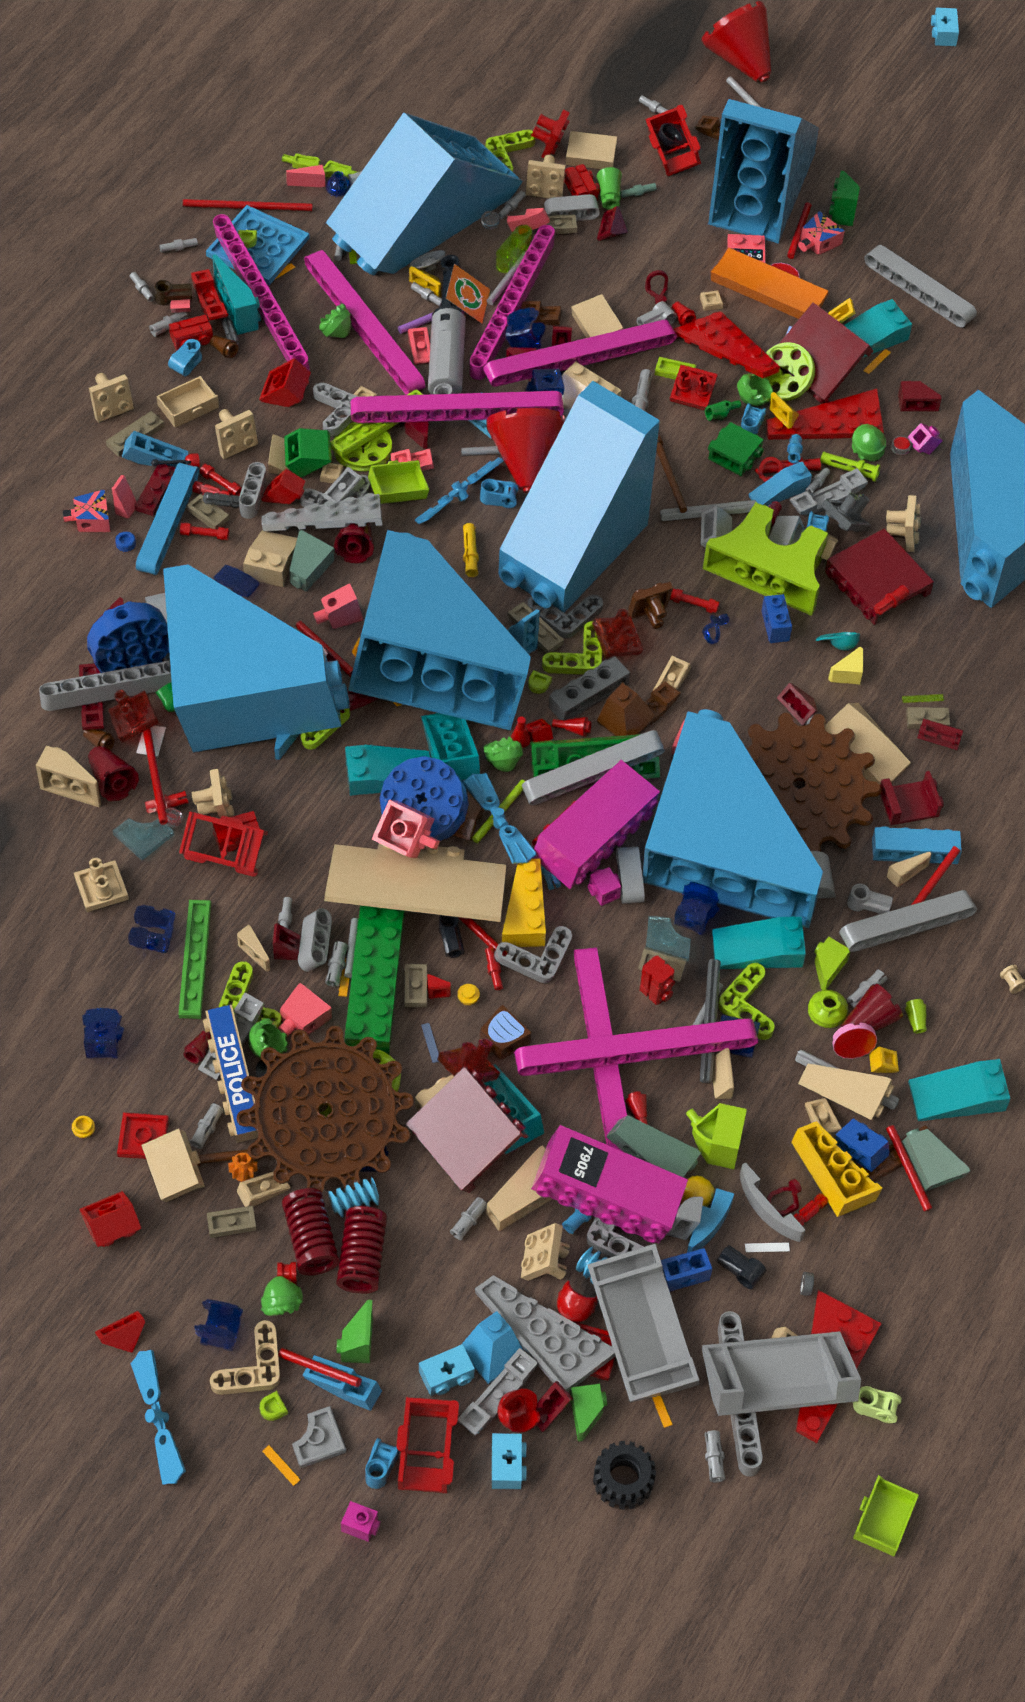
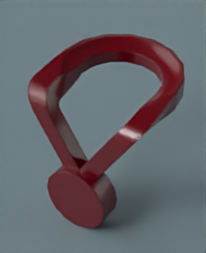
M662 270L653 271L646 278L645 290L655 297V304L661 301L667 304V298L664 295L668 289V275ZM657 275H661L665 279L664 288L660 295L651 290L650 284L651 279Z
M796 1179L790 1180L788 1182L789 1186H782L767 1196V1200L771 1203V1199L775 1195L783 1191H792L794 1203L785 1210H777L782 1217L793 1213L799 1208L797 1194L802 1191V1188Z

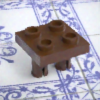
M660 582L651 588L635 591L627 612L630 619L647 615L653 629L662 627L664 625L662 618L667 615L665 608L668 606L673 591L671 582Z

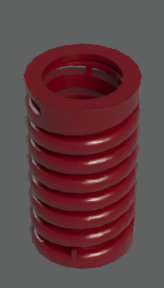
M305 1188L289 1193L283 1198L282 1207L299 1273L306 1276H314L331 1271L339 1264L340 1260L337 1255L335 1241L333 1240V1233L331 1232L322 1192L315 1188ZM330 1262V1263L327 1264V1265L317 1267V1265H322V1264H325V1263Z
M355 1206L346 1211L344 1237L342 1239L339 1270L336 1280L339 1288L351 1293L361 1294L372 1293L378 1290L380 1262L382 1261L381 1254L384 1249L383 1244L386 1233L384 1229L387 1226L388 1218L387 1214L382 1210L368 1206Z

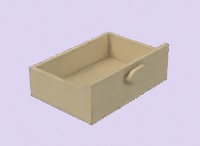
M570 131L566 165L577 166L584 164L587 168L595 169L613 167L617 136Z
M602 294L571 307L572 316L586 338L623 329L617 316Z
M201 376L157 396L159 408L175 428L219 408L218 395L214 394Z
M176 1129L142 1145L162 1201L168 1202L197 1188L205 1187L197 1164L201 1163L196 1150L192 1151L186 1132Z

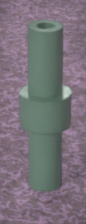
M655 183L643 186L641 184L635 185L633 188L621 190V198L633 195L635 197L641 196L643 193L655 191L657 188Z

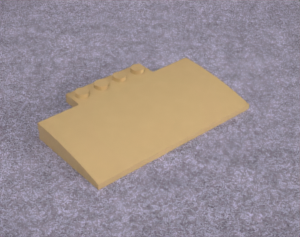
M380 843L378 849L335 844L324 901L500 922L506 865L464 860L465 850L453 846L448 848L438 846L437 849H432L425 845V848L421 849L417 858H410Z

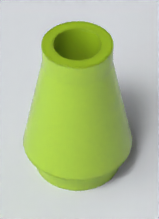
M922 999L906 1002L905 1012L912 1025L913 1032L916 1034L926 1032V1004H924Z

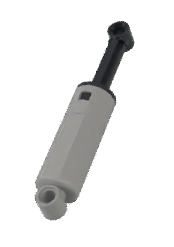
M447 255L441 260L444 277L442 306L434 310L432 314L428 390L430 394H460L462 392L466 315L460 308L446 299L454 264L461 268L459 258L455 255Z

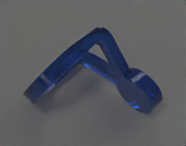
M722 614L718 617L715 615L710 616L712 623L707 624L702 630L709 644H715L719 641V626L729 622L728 614ZM713 626L716 629L714 640L710 637L707 630Z

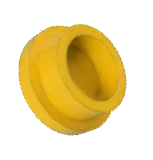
M464 984L458 990V999L464 1005H473L480 997L479 989L473 984Z
M87 1116L77 1117L72 1123L74 1135L79 1138L91 1136L95 1131L94 1121Z

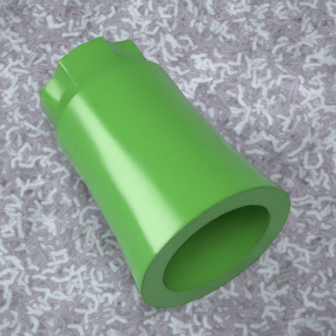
M614 167L603 168L597 173L602 206L608 210L620 206L622 173Z

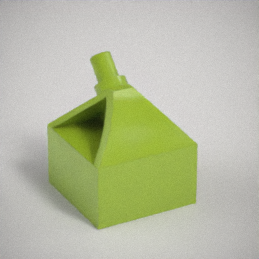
M719 1103L703 1118L698 1116L694 1109L686 1112V1115L691 1120L695 1143L707 1164L729 1169L735 1168L747 1109Z

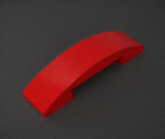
M209 269L191 273L199 303L208 320L228 317L223 302L220 301L214 287V280Z

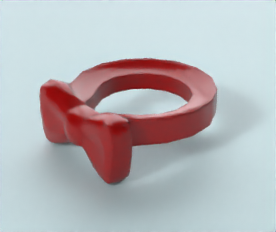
M766 457L760 463L759 469L756 468L754 470L755 473L766 482L773 476L765 477L762 474L765 463L768 461L776 462L778 465L777 473L783 470L779 459Z

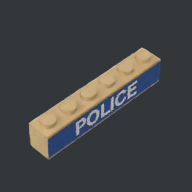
M227 1005L205 1011L207 1019H203L205 1032H210L212 1038L208 1040L210 1053L215 1052L217 1059L213 1060L215 1074L220 1073L221 1081L217 1082L220 1095L225 1094L226 1101L222 1102L225 1115H230L231 1122L227 1123L230 1136H235L236 1143L258 1138V1131L254 1127H242L236 1120L237 1114L240 1111L250 1109L254 1105L255 1098L241 1087L243 1078L249 1076L233 1007L232 1005Z

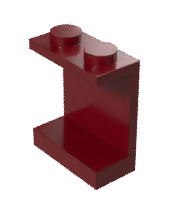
M930 771L925 772L923 781L892 786L890 778L881 779L880 786L882 791L880 797L891 826L940 816L944 802L942 796L938 795L937 782L935 778H932Z

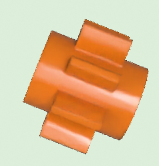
M239 1153L235 1157L233 1156L232 1162L228 1163L232 1178H236L238 1181L254 1178V1172L258 1171L257 1162L247 1153Z

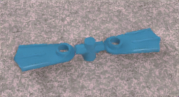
M498 457L494 461H489L477 472L468 476V481H463L461 484L459 481L451 485L453 490L448 493L449 497L448 495L441 497L437 501L439 504L429 508L417 517L415 522L420 524L429 520L451 502L453 497H457L459 501L466 499L469 496L466 492L468 485L478 481L504 460Z
M472 773L470 777L463 780V784L479 805L492 813L493 826L500 829L499 836L512 864L528 863L537 853L518 829L508 824L505 819L504 810L499 808L498 796L487 773Z
M139 1351L131 1362V1367L144 1402L152 1405L151 1409H148L145 1413V1420L149 1423H154L158 1430L155 1436V1447L162 1484H177L179 1478L186 1470L172 1433L166 1429L165 1423L169 1420V1414L162 1412L158 1401L161 1391L154 1351Z

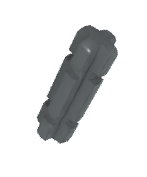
M228 314V317L221 318V323L224 326L223 329L227 339L234 340L238 345L239 338L231 321V316Z
M210 492L204 493L203 501L205 504L212 505L214 503V505L229 507L231 505V507H239V496L218 493L213 495Z

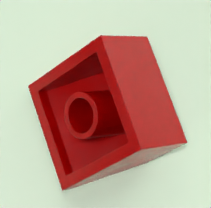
M295 358L269 371L259 400L264 403L284 407L300 403L304 398L305 388L309 384L311 372Z
M123 1191L79 1209L97 1247L109 1246L115 1242L114 1240L121 1237H130L137 1230L141 1229L133 1204Z

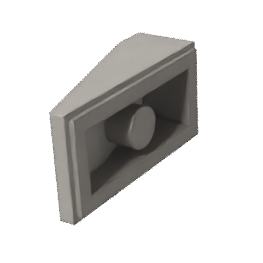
M347 467L322 497L327 501H343L345 498L351 497L364 485L363 477Z

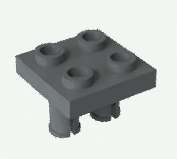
M849 493L844 501L825 499L821 505L826 510L825 513L830 518L836 519L839 522V527L845 531L868 532L871 527L861 516V512L870 501L864 494L857 496L854 493Z

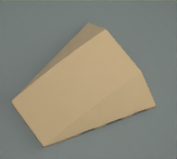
M848 703L825 726L826 731L830 734H838L846 728L852 729L855 733V740L850 745L851 751L857 754L866 752L873 754L875 764L864 771V778L880 784L881 779L890 778L892 783L911 763L859 703Z

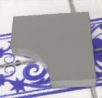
M329 1406L307 1414L308 1427L306 1433L300 1440L292 1444L300 1469L346 1453V1447L331 1407Z

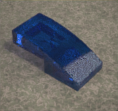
M226 564L213 577L216 582L230 587L236 594L247 598L260 586L259 581L250 575Z

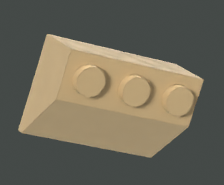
M577 362L572 364L563 373L554 390L562 394L565 409L572 408L578 395L592 381L621 397V389Z

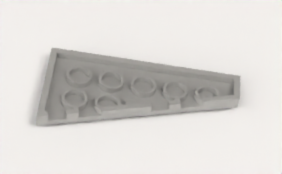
M373 493L359 498L348 497L338 502L327 501L322 505L310 504L300 509L289 508L279 513L269 512L262 516L263 531L287 530L291 526H296L298 529H306L307 525H315L316 529L347 527L350 523L358 524V527L366 526L367 522H375L376 526L383 525L380 495Z
M494 1275L475 1288V1293L492 1313L498 1311L509 1324L521 1347L538 1362V1366L554 1384L555 1381H558L567 1392L571 1390V1387H576L615 1357L613 1346L601 1341V1338L591 1335L582 1330L579 1325L552 1309H547L538 1304V1301L526 1297L518 1292L516 1288Z

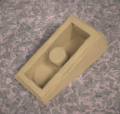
M671 656L653 690L665 681L678 690L691 669L690 663Z
M926 852L889 866L887 878L896 887H900L929 866L931 853Z
M247 925L237 933L238 946L268 972L270 971L269 957L252 927Z
M822 1098L806 1102L805 1107L811 1123L817 1121L836 1140L835 1134L842 1128L827 1099Z
M273 1172L240 1182L237 1193L245 1207H254L290 1190L291 1187L288 1182L284 1184L275 1182Z

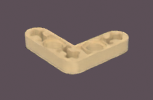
M264 1320L255 1326L257 1366L215 1371L210 1377V1386L214 1393L224 1395L271 1390L278 1386L280 1383L277 1336L275 1325L272 1322ZM264 1328L268 1329L269 1343H264L262 1334ZM264 1350H271L274 1356L270 1360H264L260 1354ZM266 1367H271V1382H267L265 1378ZM246 1374L252 1378V1381L248 1385H241L238 1382L239 1377ZM231 1376H234L235 1386L231 1384ZM218 1378H223L224 1380L222 1387H219L217 1383L219 1381Z

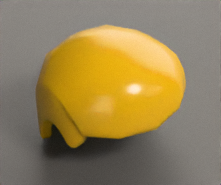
M691 1176L688 1178L680 1204L691 1197H703L702 1206L708 1207L713 1201L715 1189L711 1182L703 1176Z

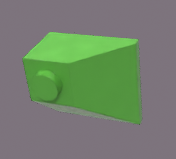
M373 1300L366 1301L342 1330V1339H337V1353H341V1362L370 1363Z

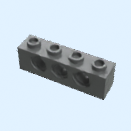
M615 656L609 660H604L598 667L586 671L583 676L576 680H571L563 688L554 690L549 695V708L559 720L573 719L609 697L622 683L629 685L630 672Z

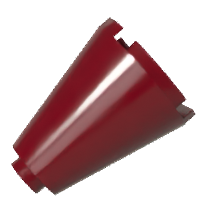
M367 522L366 526L358 527V524L350 523L349 526L341 528L334 541V550L338 556L340 555L344 558V561L354 564L363 563L368 557L373 555L374 542L370 522Z
M97 746L89 752L88 760L94 778L97 780L99 793L108 801H119L129 796L128 792L132 788L135 790L139 782V775L134 767L104 746Z
M876 983L869 987L841 1027L850 1023H854V1025L866 1023L877 1032L899 1021L903 1017V1012L898 1004L894 1005L890 1000L892 996Z

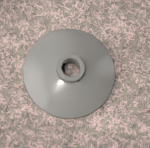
M437 250L423 254L411 261L410 267L425 268L426 271H431L436 268L435 264L445 257V251Z

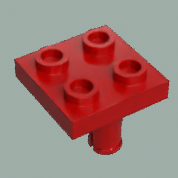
M563 109L559 120L556 121L543 114L540 115L536 125L546 130L535 126L531 137L545 143L546 147L541 155L542 158L546 155L555 154L558 147L556 142L560 143L564 132L561 130L565 131L570 122L567 120L570 112Z
M680 365L670 401L705 410L709 405L718 374Z

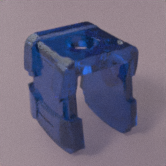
M525 308L511 312L507 316V324L509 326L506 328L505 336L511 347L536 348V350L541 348L540 340L547 327L544 323H533L538 317V310H535V308Z
M559 368L533 369L532 379L525 388L527 392L558 391L562 396L565 390Z
M690 882L684 885L682 902L675 912L674 924L681 925L703 935L706 923L720 909L717 907V903L720 900L715 890L700 883Z
M137 906L134 920L140 927H132L128 935L129 944L136 948H147L167 953L173 934L175 913L164 908L158 911L152 906ZM142 927H158L164 929L165 933H154Z
M95 1008L86 1010L85 1015H82L83 1026H86L84 1028L86 1059L118 1058L117 1046L124 1032V1028L120 1026L122 1015H119L118 1010Z
M210 1299L203 1301L204 1309H207L209 1312L206 1324L194 1326L197 1335L201 1337L200 1345H211L224 1348L227 1351H233L241 1325L240 1316L243 1314V1309L237 1305ZM219 1326H224L227 1328V1330L219 1328Z

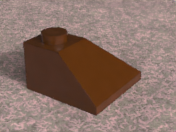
M622 683L608 697L597 719V723L614 736L637 735L655 718V714L636 692Z

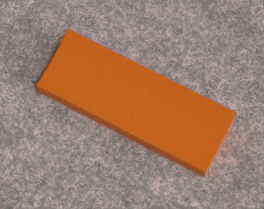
M729 247L718 264L711 270V281L797 319L804 314L813 302L821 308L828 296V290Z

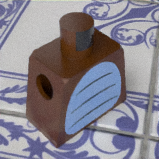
M502 1005L481 1027L480 1040L482 1043L476 1047V1051L482 1058H485L492 1052L499 1059H504L513 1054L518 1048L528 1046L531 1043V1032Z

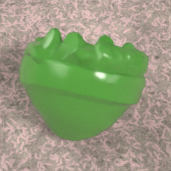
M344 304L336 306L335 310H331V314H326L325 319L321 318L319 329L323 335L336 338L347 337L351 330V314L349 310L346 309Z
M748 373L743 375L737 383L740 399L745 404L762 406L770 401L773 389L768 378H761Z
M863 424L854 431L852 449L854 453L858 454L860 460L876 461L884 455L886 438L880 429L870 424Z
M508 737L507 740L502 738L500 741L486 744L484 746V753L487 761L496 769L509 772L514 769L523 755V749L520 742Z
M269 1018L257 1022L249 1031L248 1044L256 1057L261 1058V1052L268 1047L274 1048L283 1054L287 1052L288 1046L286 1033H282Z
M277 1276L267 1284L261 1298V1311L267 1316L283 1315L285 1312L291 1314L294 1312V1309L298 1311L300 1304L303 1302L301 1288L285 1277Z

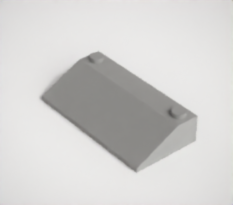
M656 1244L588 1264L590 1276L630 1402L674 1393L699 1385V1378L693 1359L690 1357L668 1289Z
M840 1332L702 1345L710 1392L718 1416L855 1402L859 1399L861 1378Z

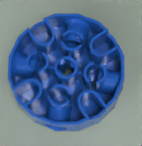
M130 601L124 605L108 609L92 625L87 636V649L100 673L163 662L162 659L167 653L170 654L168 625L160 609L149 603Z
M426 756L408 759L396 766L385 779L380 794L382 815L389 800H396L434 818L430 831H432L430 836L439 841L447 839L456 833L465 821L469 806L466 787L460 776L440 759Z

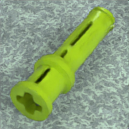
M826 452L822 453L820 459L821 464L849 472L858 468L864 477L872 479L873 482H876L881 465L878 464L877 466L865 463L864 460L857 462Z

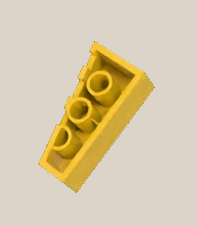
M540 858L531 859L528 863L517 864L502 932V942H508L517 947L545 946L546 927Z
M817 1121L797 1129L791 1143L823 1195L827 1197L828 1203L837 1217L877 1200L883 1188L878 1183H874L868 1177L869 1174L863 1168L860 1169L851 1160L852 1156L847 1151L843 1152L836 1145L837 1141Z

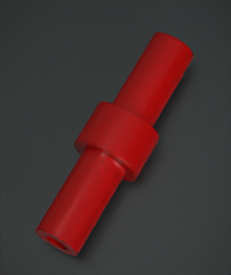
M493 947L485 949L488 961V974L492 977L494 989L501 990L503 985L500 977V964L495 959Z

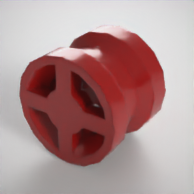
M277 1262V1276L285 1277L297 1285L296 1262H291L290 1264Z

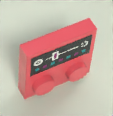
M728 234L727 249L729 247L765 263V236Z

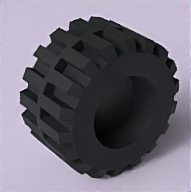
M619 1441L618 1446L615 1443L610 1444L609 1449L604 1448L601 1451V1456L598 1455L596 1460L593 1483L596 1485L595 1491L597 1495L601 1494V1500L604 1503L607 1500L610 1501L609 1506L613 1508L615 1504L620 1505L619 1509L624 1510L625 1506L633 1509L636 1503L639 1506L642 1505L644 1499H648L651 1490H653L656 1477L654 1460L651 1461V1454L649 1452L644 1453L643 1446L635 1447V1442L630 1441L629 1445H625V1441ZM627 1466L637 1473L639 1479L632 1484L624 1485L616 1482L610 1472L616 1467Z

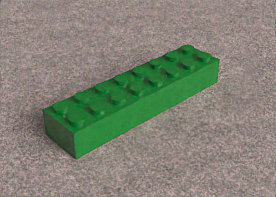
M360 905L344 1038L345 1044L348 1046H356L363 1038L371 1037L377 1043L376 1049L390 1055L405 916L404 910Z

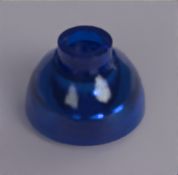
M340 171L334 172L326 182V191L333 196H344L351 188L350 180Z

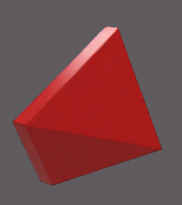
M136 1311L95 1331V1334L102 1344L133 1353L145 1320L139 1311Z

